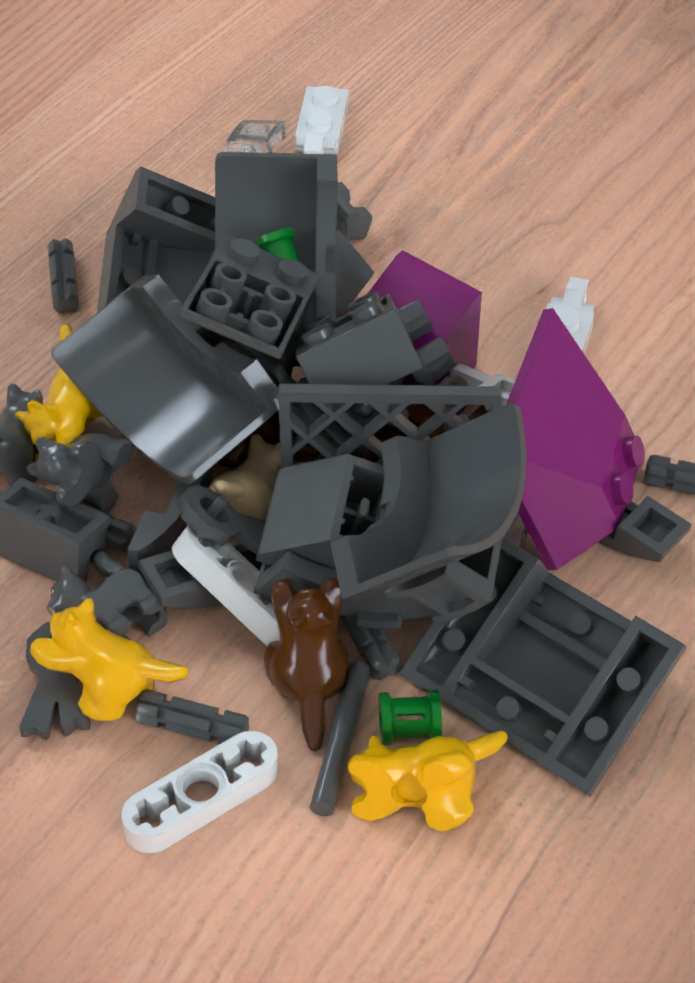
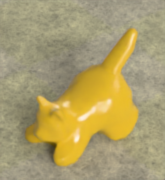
M63 324L61 326L60 342L73 332L70 325ZM60 367L49 387L46 403L43 405L31 400L27 403L28 411H18L15 413V417L24 423L25 430L35 445L38 438L45 437L67 446L79 437L87 426L102 416ZM39 451L35 455L36 461L39 458Z
M92 598L85 599L79 606L54 613L50 620L52 638H37L30 646V653L38 664L49 670L71 673L82 682L84 687L78 706L84 715L98 721H116L121 718L125 712L126 705L137 695H141L144 690L154 689L155 680L171 683L186 679L189 674L187 667L156 659L138 642L128 640L103 628L96 622Z
M500 730L467 742L455 737L437 736L421 744L400 749H388L381 744L377 736L373 735L370 737L368 748L361 755H354L348 762L351 780L364 790V793L352 801L351 812L357 818L373 821L383 819L402 807H419L425 814L428 827L440 832L452 830L466 822L474 812L471 795L475 784V762L495 754L508 740V735L505 731Z

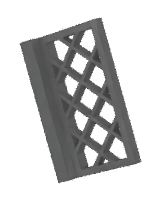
M279 384L278 404L282 468L303 464L294 463V454L307 443L312 445L326 458L350 454L363 443L380 457L375 463L383 465L380 447L382 442L373 434L389 421L404 432L407 438L427 441L431 439L428 435L444 422L452 428L466 423L455 414L465 405H490V412L501 407L502 387ZM291 402L314 403L325 413L308 426L292 413ZM354 403H369L380 414L363 427L345 411ZM410 404H425L435 414L420 427H416L400 412ZM334 420L353 435L337 449L319 435ZM293 431L298 434V436L295 437L294 439H293Z

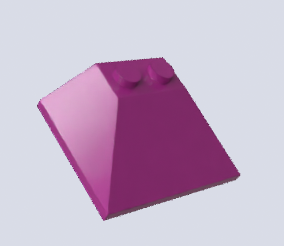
M550 308L543 309L506 404H515L520 407L526 441V480L518 514L547 570H558L617 529V526L622 521L627 504H630L632 501L634 480L638 468L642 467L644 463L645 451L641 438L634 435L626 415L555 310Z

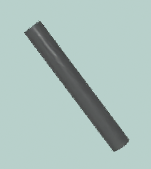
M351 662L347 670L346 681L342 688L310 803L311 811L320 816H330L334 811L371 673V668L364 662Z

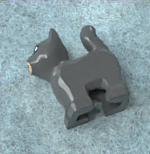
M100 551L94 556L93 560L96 570L106 579L93 590H90L86 582L79 578L68 566H60L61 577L52 586L51 600L47 605V610L51 616L67 608L79 606L85 599L92 598L96 622L106 630L128 640L130 639L125 634L129 631L132 623H141L143 630L149 636H152L166 626L167 609L161 606L159 599L150 589L144 576L137 570L112 560L107 552Z

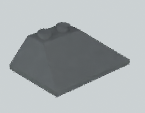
M140 166L135 171L106 233L97 312L142 276L156 274L161 276L167 286L184 305L215 253V197Z
M502 538L491 602L462 617L438 624L433 622L399 673L427 692L429 690H438L441 701L489 732L505 731L508 735L506 743L591 797L687 647L682 642L636 615L630 621L549 573L541 560Z

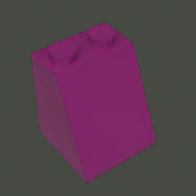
M402 250L394 257L367 294L377 292L381 298L390 293L397 309L419 300L431 320L434 330L413 341L415 349L417 350L441 336L456 364L461 363L474 369L477 365L482 292ZM450 371L434 381L435 385L437 386L446 376L449 377ZM409 374L404 376V381L400 385H416V383ZM411 404V405L416 408L419 404Z

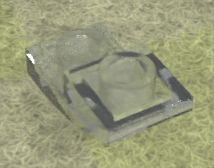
M243 120L231 132L221 152L272 153V148L286 138L285 121Z

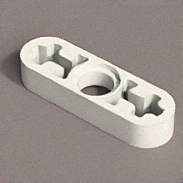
M187 525L172 546V552L176 560L266 646L271 642L279 641V629L272 603L254 593L260 571L229 542L224 545H216L214 542L196 535Z
M241 732L131 796L125 802L121 815L124 837L127 843L133 849L142 853L161 852L268 788L275 781L278 774V755L275 742L261 732ZM247 756L253 762L261 759V765L255 767L250 762L241 764V758ZM233 775V783H229L228 778ZM199 781L210 782L218 789L215 796L206 801H194L188 798L184 792L191 784ZM174 799L175 804L169 807V800ZM148 816L153 821L161 819V825L153 828L148 822L140 824V818Z

